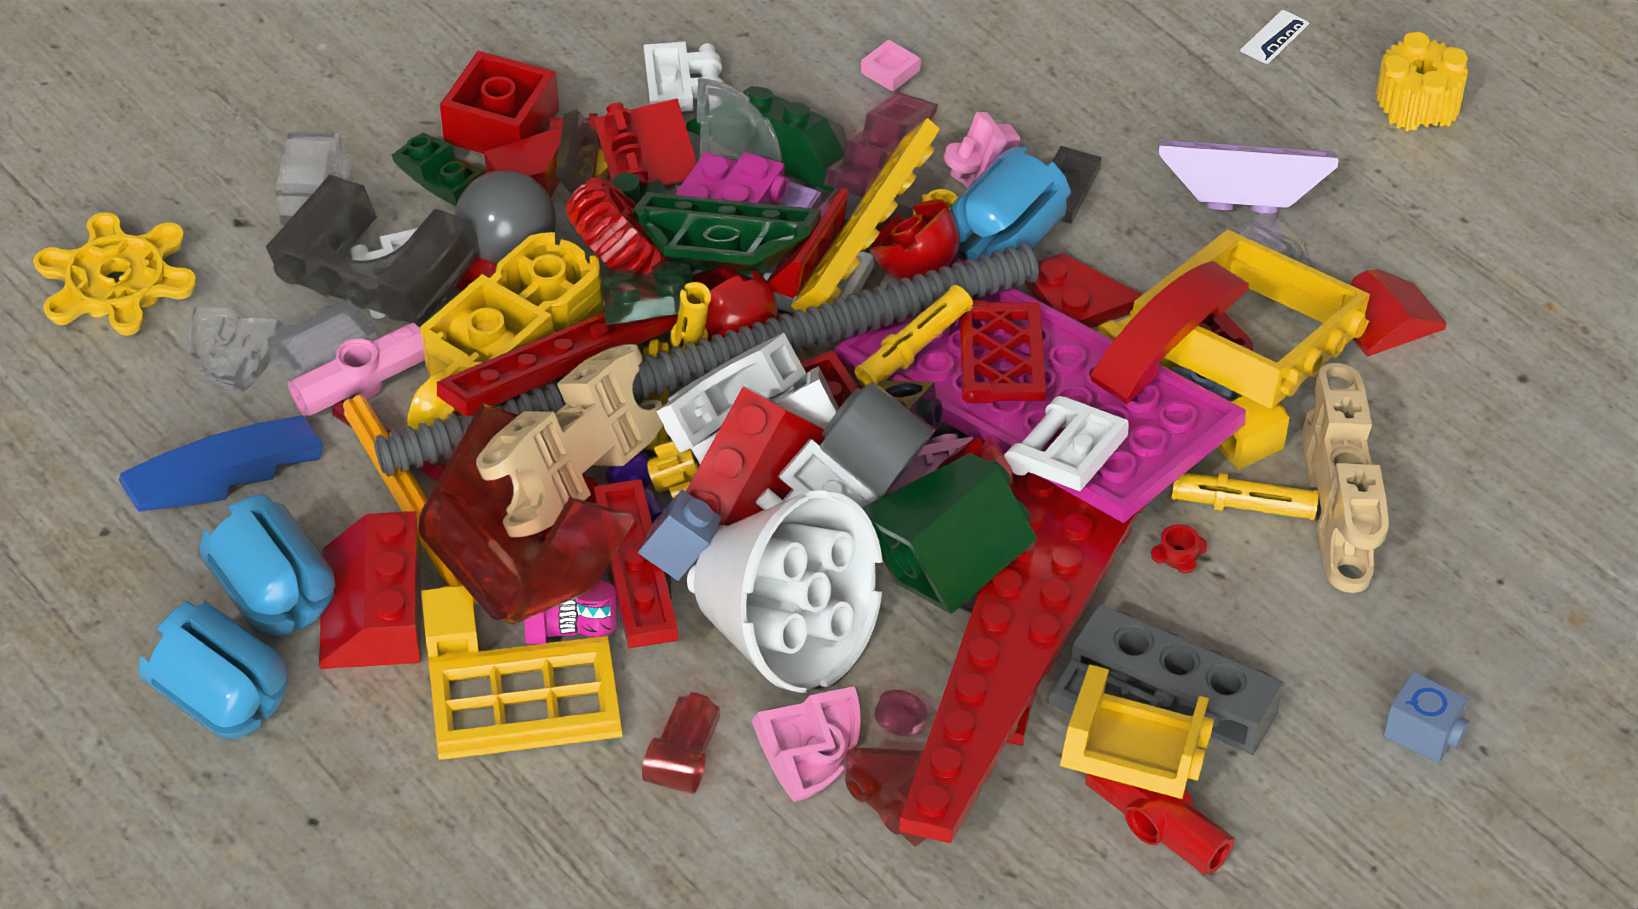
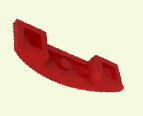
M1213 261L1203 263L1184 273L1153 297L1125 326L1090 375L1091 381L1125 404H1128L1158 376L1157 363L1210 313L1220 317L1249 289V283Z

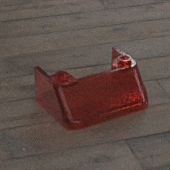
M481 403L421 510L419 533L427 545L492 619L509 624H517L592 591L600 582L606 568L635 519L630 514L569 497L544 542L535 534L524 537H510L504 527L503 519L508 514L506 509L513 499L514 486L512 479L509 475L495 480L483 479L476 466V460L490 440L519 415Z

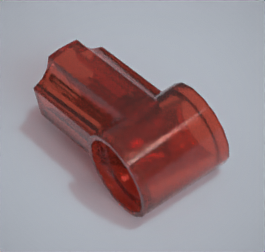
M690 692L689 695L679 696L661 738L654 737L648 746L642 768V780L694 794L703 776L706 750L720 719V707L711 702L708 696L700 693Z

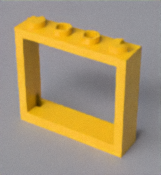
M1227 229L1135 300L1131 316L1132 320L1153 297L1175 279L1203 263L1213 261L1249 283V289L1322 322L1323 324L1277 363L1200 326L1194 328L1164 357L1272 409L1286 396H1293L1300 384L1309 376L1315 377L1323 364L1331 357H1338L1349 341L1354 337L1357 339L1361 337L1369 320L1365 319V312L1370 294Z

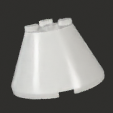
M810 491L729 526H718L709 546L699 555L697 564L689 570L687 585L689 591L695 594L703 614L767 680L782 689L807 693L809 689L818 686L828 687L842 678L865 649L873 632L881 604L882 591L875 590V562H883L882 553L871 520L855 501L836 492Z

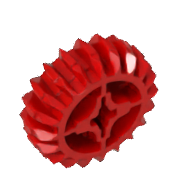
M592 177L572 192L573 195L566 201L567 205L565 206L569 220L576 227V232L585 240V244L595 252V255L606 264L607 268L610 267L618 277L624 278L628 284L639 288L648 287L667 273L666 270L673 264V260L662 254L637 220H635L633 208L636 204L632 198L626 196L612 182L600 177Z

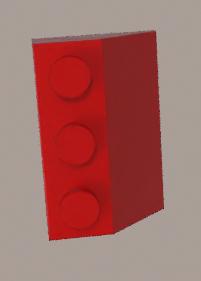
M743 386L685 492L707 503L715 513L722 517L718 526H729L759 513L763 509L755 502L767 488L781 499H784L792 490L778 475L809 439L821 446L825 439L822 436L825 429L755 390Z
M416 511L366 514L323 548V557L334 570L335 588L334 596L320 618V669L420 663L421 544Z

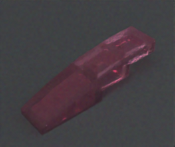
M898 92L869 111L866 116L864 129L847 140L844 157L827 168L824 185L839 190L845 188L848 189V193L863 197L902 138L926 118L931 120L936 113L938 104Z

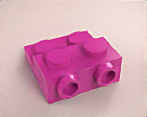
M705 152L675 195L775 205L776 202L781 203L784 200L788 191L789 179L785 177V164L744 152L736 162Z

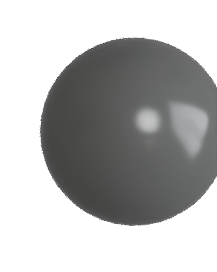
M495 170L479 176L463 190L455 208V232L462 247L472 255L492 261L496 265L528 236L555 232L556 215L550 196L535 179L514 170Z

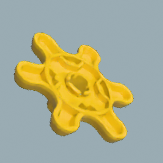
M103 212L93 215L89 218L86 225L90 236L86 244L72 250L48 247L38 251L34 256L33 263L35 269L43 277L65 282L61 291L50 296L45 301L43 307L46 316L57 325H67L85 313L92 317L109 315V323L118 334L130 336L137 333L143 322V311L140 307H149L155 304L159 297L182 300L191 296L196 285L194 272L187 268L172 267L164 262L168 256L180 249L184 239L182 227L176 223L166 222L155 226L146 234L133 236L125 234L121 230L120 220L115 214ZM113 272H125L119 277V282H115L114 278L106 277Z

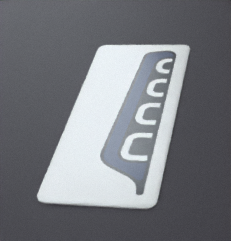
M1281 10L1240 51L1260 62L1269 64L1309 25V22L1290 12Z

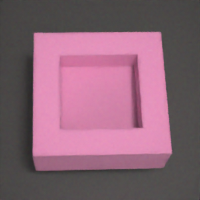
M889 39L861 60V74L892 92L916 75L921 67L920 57Z

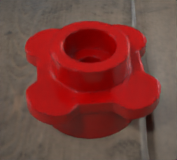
M1183 524L1171 525L1163 530L1160 544L1151 549V558L1156 563H1166L1181 573H1191L1196 569L1198 556L1206 553L1207 542L1190 526Z

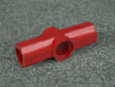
M1086 774L1085 785L1125 814V820L1129 828L1141 841L1149 845H1157L1162 842L1202 874H1213L1217 871L1232 851L1235 838L1195 809L1193 800L1186 789L1183 798L1180 799Z

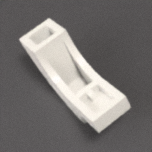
M782 333L732 358L669 397V402L656 412L663 422L667 434L673 440L679 453L696 446L722 425L743 386L749 387L767 398H771L787 390L805 376L806 372L785 333Z

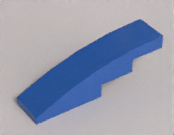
M303 415L261 422L215 434L165 452L120 473L119 482L138 512L226 500L230 485L273 480L277 465L319 460L323 444Z

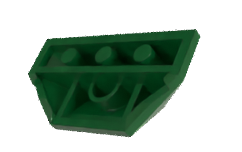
M751 86L706 110L686 124L687 131L740 154L748 152L785 164L786 174L830 193L839 182L847 184L854 179L855 168L843 126L810 111V108L805 104L789 102L773 95L771 90L764 87Z
M646 192L633 208V216L662 254L678 264L693 265L695 269L710 271L717 268L736 269L739 274L752 275L750 271L766 273L807 238L821 219V209Z

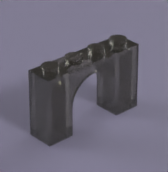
M329 174L266 246L274 264V272L287 284H298L313 289L322 296H333L348 301L357 308H368L385 314L392 320L414 322L417 326L421 327L480 256L478 237L472 221L435 208L413 235L397 250L371 260L347 259L345 256L349 249L377 216L364 185Z

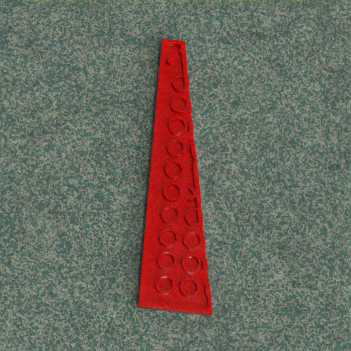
M1030 472L1025 475H1019L1013 494L1028 509L1031 515V519L1028 522L1038 540L979 590L900 817L899 832L951 844L978 798L982 784L988 780L997 765V757L1007 741L1010 742L1015 734L1020 717L1026 707H1030L1034 701L1038 686L1045 674L1049 675L1096 594L1100 580L1105 578L1112 566L1115 553L1121 543L1124 544L1131 533L1133 522L1137 515L1143 512L1146 505L1122 523L1041 476Z

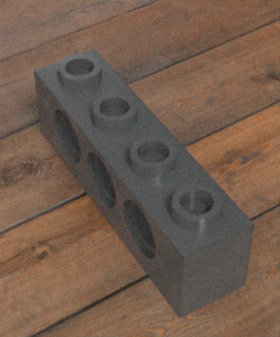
M1102 604L1098 605L1073 644L1072 658L1087 665L1090 664L1109 669L1108 675L1162 699V709L1193 716L1199 696L1209 698L1205 717L1215 719L1210 737L1251 755H1254L1278 713L1283 681L1271 677L1262 670L1252 669L1226 658L1217 651L1205 649L1179 638L1170 631L1158 629L1133 618L1128 613L1116 611Z

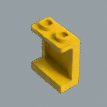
M1089 664L1068 725L1060 766L1182 799L1187 780L1198 781L1206 750L1198 749L1197 747L1207 749L1215 720L1205 717L1209 698L1199 696L1194 715L1188 716L1105 694L1109 669Z

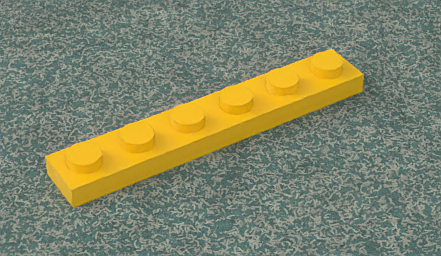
M929 118L923 120L902 138L812 272L798 296L790 305L794 310L800 309L805 313L806 308L814 305L818 307L822 302L826 301L832 304L833 300L839 296L842 290L837 286L840 280H846L861 262L856 257L859 251H865L875 241L880 233L875 227L878 223H883L898 206L894 198L897 194H903L911 186L917 177L912 171L915 167L919 168L933 153L935 148L930 144L940 128Z

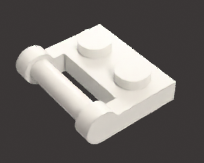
M1058 396L1046 407V416L1022 443L1014 444L1004 457L1010 465L1012 472L1017 475H1025L1030 472L1081 491L1128 436V420L1067 397ZM1060 427L1065 428L1045 452L1041 451Z

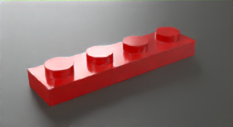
M642 480L593 486L595 506L613 584L616 589L628 649L678 641V627L665 573L638 553L652 525Z

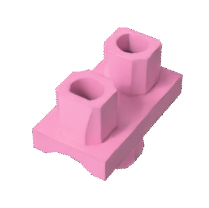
M976 112L968 135L963 138L962 143H951L946 147L943 158L945 163L952 168L950 175L968 188L1001 153L1012 147H1018L1021 141L1020 136L1011 124H996L988 112Z

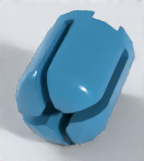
M1012 147L1001 153L954 201L950 211L960 230L961 243L958 251L966 260L974 258L977 261L978 257L983 254L990 257L991 253L997 250L1003 253L1004 249L1010 246L1016 249L1017 245L1023 242L1034 249L1066 215V199L1071 195V190L1066 177L1053 161L1045 165L1036 157L1025 154L1029 148Z
M263 494L247 497L230 505L228 509L232 515L221 522L212 535L207 528L204 531L199 544L200 558L247 623L256 632L274 638L289 635L293 631V627L298 632L310 626L325 612L334 596V570L284 504L272 502L267 495Z
M204 600V604L194 606L186 601L172 611L156 629L163 637L155 647L150 660L147 661L142 656L140 658L138 673L144 683L214 735L229 740L240 739L260 728L261 719L255 715V712L269 719L279 707L287 686L288 669L282 656L206 600Z

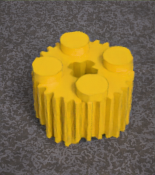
M1422 32L1407 33L1404 36L1403 42L1399 41L1397 46L1391 45V48L1387 49L1382 57L1376 89V100L1379 101V107L1384 108L1383 112L1388 113L1389 124H1396L1398 129L1404 127L1407 132L1410 129L1416 130L1420 124L1429 127V124L1438 126L1439 122V127L1444 125L1451 126L1452 121L1455 122L1460 113L1468 74V57L1465 51L1452 46L1446 47L1444 42L1438 44L1435 39L1431 42L1429 37Z

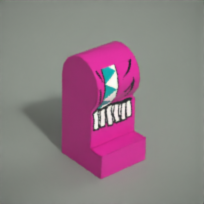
M598 580L525 581L523 609L526 644H546V637L576 636V634H581L587 637H601L611 634L617 629L616 589L612 584Z

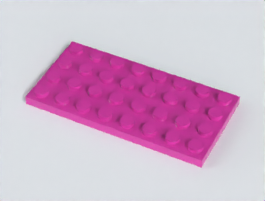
M957 259L956 261H954L953 263H951L948 267L951 269L952 264H954V263H956V262H961V263L964 265L965 262L962 261V260H960V259ZM1013 287L1006 291L999 288L998 292L993 295L986 292L983 298L977 299L974 296L972 300H987V302H1040ZM1040 302L1046 401H991V403H966L963 401L959 318L914 356L915 360L912 365L907 369H898L887 379V381L935 382L936 399L941 401L943 407L942 421L970 437L973 436V439L979 437L983 443L986 436H990L1004 454L1014 444L1023 442L1046 416V407L1058 396L1067 397L1128 420V436L1081 491L1046 479L1122 523L1127 521L1245 425V409L1158 363V376L1128 404H1125L1093 383L1090 378L1092 371L1114 340ZM907 315L906 320L900 323L894 319L893 324L886 327L881 323L880 328L872 331L868 327L864 334L859 335L855 332L852 337L845 339L835 347V353L844 366L856 371V366L862 364L882 347L881 342L889 334L896 335L915 318L912 319ZM1011 320L1012 323L1022 329L1028 327L1027 320ZM972 321V327L978 330L989 321ZM1001 328L988 335V337L1000 344L1013 337ZM979 343L973 345V355L977 359L991 352ZM1025 343L1012 350L1024 359L1030 357L1029 345ZM1003 358L989 365L1001 374H1005L1015 367ZM980 373L974 375L975 382H993ZM1024 373L1015 379L1014 382L1031 383V375ZM1060 427L1041 451L1045 452L1065 428Z

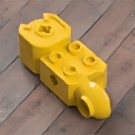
M555 232L528 236L497 263L496 273L490 278L483 274L419 327L425 365L430 378L414 394L407 415V426L417 429L420 422L425 421L430 425L433 424V419L437 417L444 421L447 420V415L451 413L461 416L459 411L437 397V381L603 313L604 303L598 257L596 255L590 256V263H588L585 259V252L576 244L561 239L560 244L557 245Z

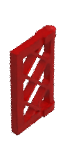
M972 300V309L965 312L959 318L963 401L966 403L1046 401L1040 302H987V300ZM1011 320H1027L1028 327L1022 329L1012 323ZM972 321H989L978 330L972 327ZM1001 328L1013 337L1000 344L988 337V335ZM979 343L991 352L977 359L973 355V345ZM1025 343L1029 345L1030 357L1024 359L1012 350ZM1003 358L1015 367L1005 374H1001L989 365ZM980 373L993 382H975L974 375ZM1024 373L1031 375V383L1014 382L1015 379Z

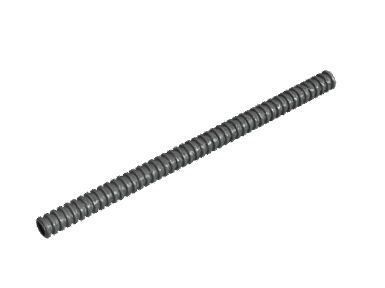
M1023 242L1018 244L1016 249L1010 246L1005 248L1003 253L999 250L994 251L990 257L986 254L980 255L977 261L974 258L967 259L964 265L961 262H956L952 264L951 269L948 266H943L939 268L938 273L935 270L927 271L925 277L922 274H916L913 276L912 281L907 277L899 281V285L893 281L886 284L885 289L880 285L874 287L872 293L867 289L860 292L859 297L854 293L849 294L845 301L839 297L833 300L832 305L827 301L822 302L818 309L812 305L806 308L805 313L800 309L794 311L792 317L786 313L782 314L778 321L773 317L767 319L765 325L760 321L755 322L752 325V329L745 325L739 328L738 333L734 330L727 331L725 337L715 334L712 336L711 341H708L706 338L698 340V345L688 342L684 345V349L675 346L671 348L670 353L662 350L657 353L655 358L651 354L645 355L643 361L638 365L640 371L636 374L633 382L634 399L636 397H639L641 400L648 399L650 393L659 396L663 394V389L672 392L677 389L679 384L684 388L692 380L695 381L732 358L782 333H785L794 352L797 354L801 347L805 351L811 350L813 344L821 347L826 344L828 339L834 343L840 340L841 335L846 339L853 336L854 331L860 335L864 334L868 327L872 331L879 329L881 323L886 327L893 324L894 319L899 323L906 320L907 315L912 319L916 318L920 312L925 311L944 295L952 285L962 287L971 299L973 296L979 299L983 298L986 292L990 295L996 294L999 288L1003 291L1009 290L1012 284L1016 287L1022 286L1025 280L1028 283L1035 282L1039 274L1037 257L1033 249ZM551 383L546 386L544 391L539 387L534 388L531 395H527L524 392L518 395L517 399L510 398L505 400L504 403H498L468 417L462 413L461 416L451 413L447 415V420L444 421L437 417L433 419V424L430 425L425 421L420 422L417 429L407 426L404 428V433L399 434L397 430L390 432V437L384 438L382 434L377 435L374 441L376 456L382 472L387 477L394 476L397 469H400L402 473L409 471L410 465L420 468L423 467V462L427 460L434 464L438 462V457L440 456L447 460L452 458V453L457 452L459 455L466 454V449L470 447L473 451H477L481 448V444L485 443L487 445L499 431L523 411L556 413L566 403L559 388Z

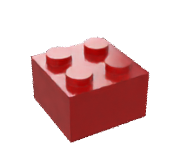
M478 50L440 103L444 141L457 147L484 154V151L545 132L550 125V117H555L559 111L556 72Z

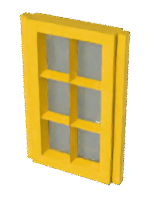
M608 636L428 658L439 760L622 737Z

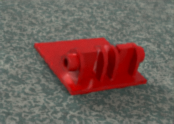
M677 98L630 110L624 108L623 103L617 102L606 107L607 114L605 116L593 118L611 182L615 176L621 173H631L638 177L639 188L658 180L665 187L684 182L697 164Z

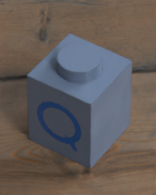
M681 489L650 526L638 553L679 581L699 555L709 546L722 517L715 513L707 503L694 498Z
M1412 672L1390 706L1384 737L1440 763L1448 748L1451 746L1458 749L1467 734L1470 721L1464 719V714L1469 698Z

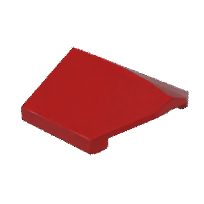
M1374 269L1366 270L1355 276L1350 284L1370 294L1365 312V319L1369 320L1368 325L1360 338H1353L1367 357L1445 330L1446 328L1444 319L1412 282Z

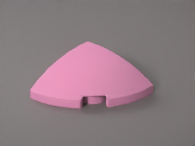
M855 686L813 694L804 703L761 711L751 720L773 772L793 802L819 793L828 787L845 769L841 764L846 757L848 749H853L857 745L860 734V705Z

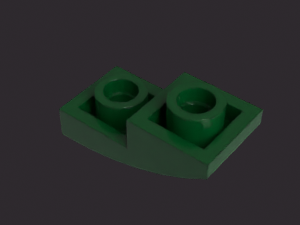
M421 133L411 138L406 145L392 154L394 163L408 176L435 196L454 206L457 205L463 190L473 180L485 174V170L456 159L452 144L426 133Z

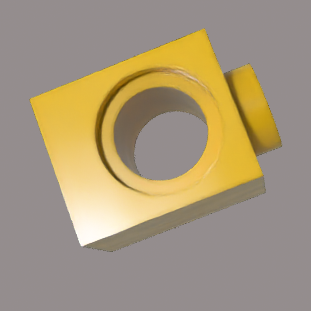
M471 585L445 586L439 589L422 590L428 657L479 652Z

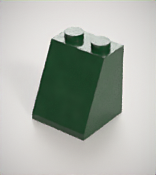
M969 453L862 507L873 524L879 540L882 559L897 585L952 614L1038 540L1028 522L1031 519V515L1025 505L1015 498L1009 487L1012 483L1011 477L1000 463L995 460L988 462Z

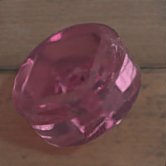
M888 690L882 693L874 710V717L880 726L893 734L906 737L919 734L928 715L924 703L915 695L903 690Z

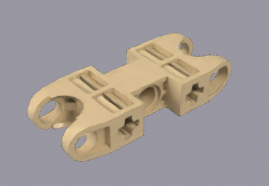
M637 345L616 346L584 360L557 383L566 405L556 413L523 411L499 431L479 454L476 466L483 479L495 480L509 475L512 479L514 486L513 499L506 509L508 514L503 519L504 527L510 537L529 536L563 520L591 495L582 476L592 465L624 466L644 449L664 426L656 412L663 406L661 401L650 400L637 404L634 399L633 382L636 374L640 371L638 365L643 359Z
M1329 363L1321 367L1316 379L1315 408L1307 413L1303 423V448L1310 487H1317L1319 491L1321 514L1317 524V532L1326 577L1335 588L1344 592L1356 593L1366 590L1371 583L1375 566L1374 549L1381 546L1385 541L1389 528L1388 508L1380 465L1371 464L1367 440L1372 427V421L1362 377L1356 369L1349 365ZM1340 377L1346 380L1350 387L1346 389L1335 388L1328 383L1327 378ZM1341 565H1353L1361 571L1362 577L1357 579L1348 578L1339 572L1338 567Z

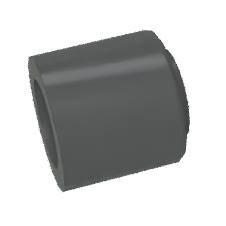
M870 382L862 390L856 389L831 419L822 433L825 439L820 449L858 482L881 498L891 490L934 433L935 428L875 382Z

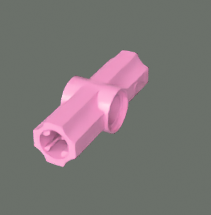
M413 322L373 341L357 338L344 342L337 350L336 359L287 381L289 393L297 409L306 417L346 398L353 399L356 395H363L367 399L373 398L382 389L383 380L425 360L420 329Z

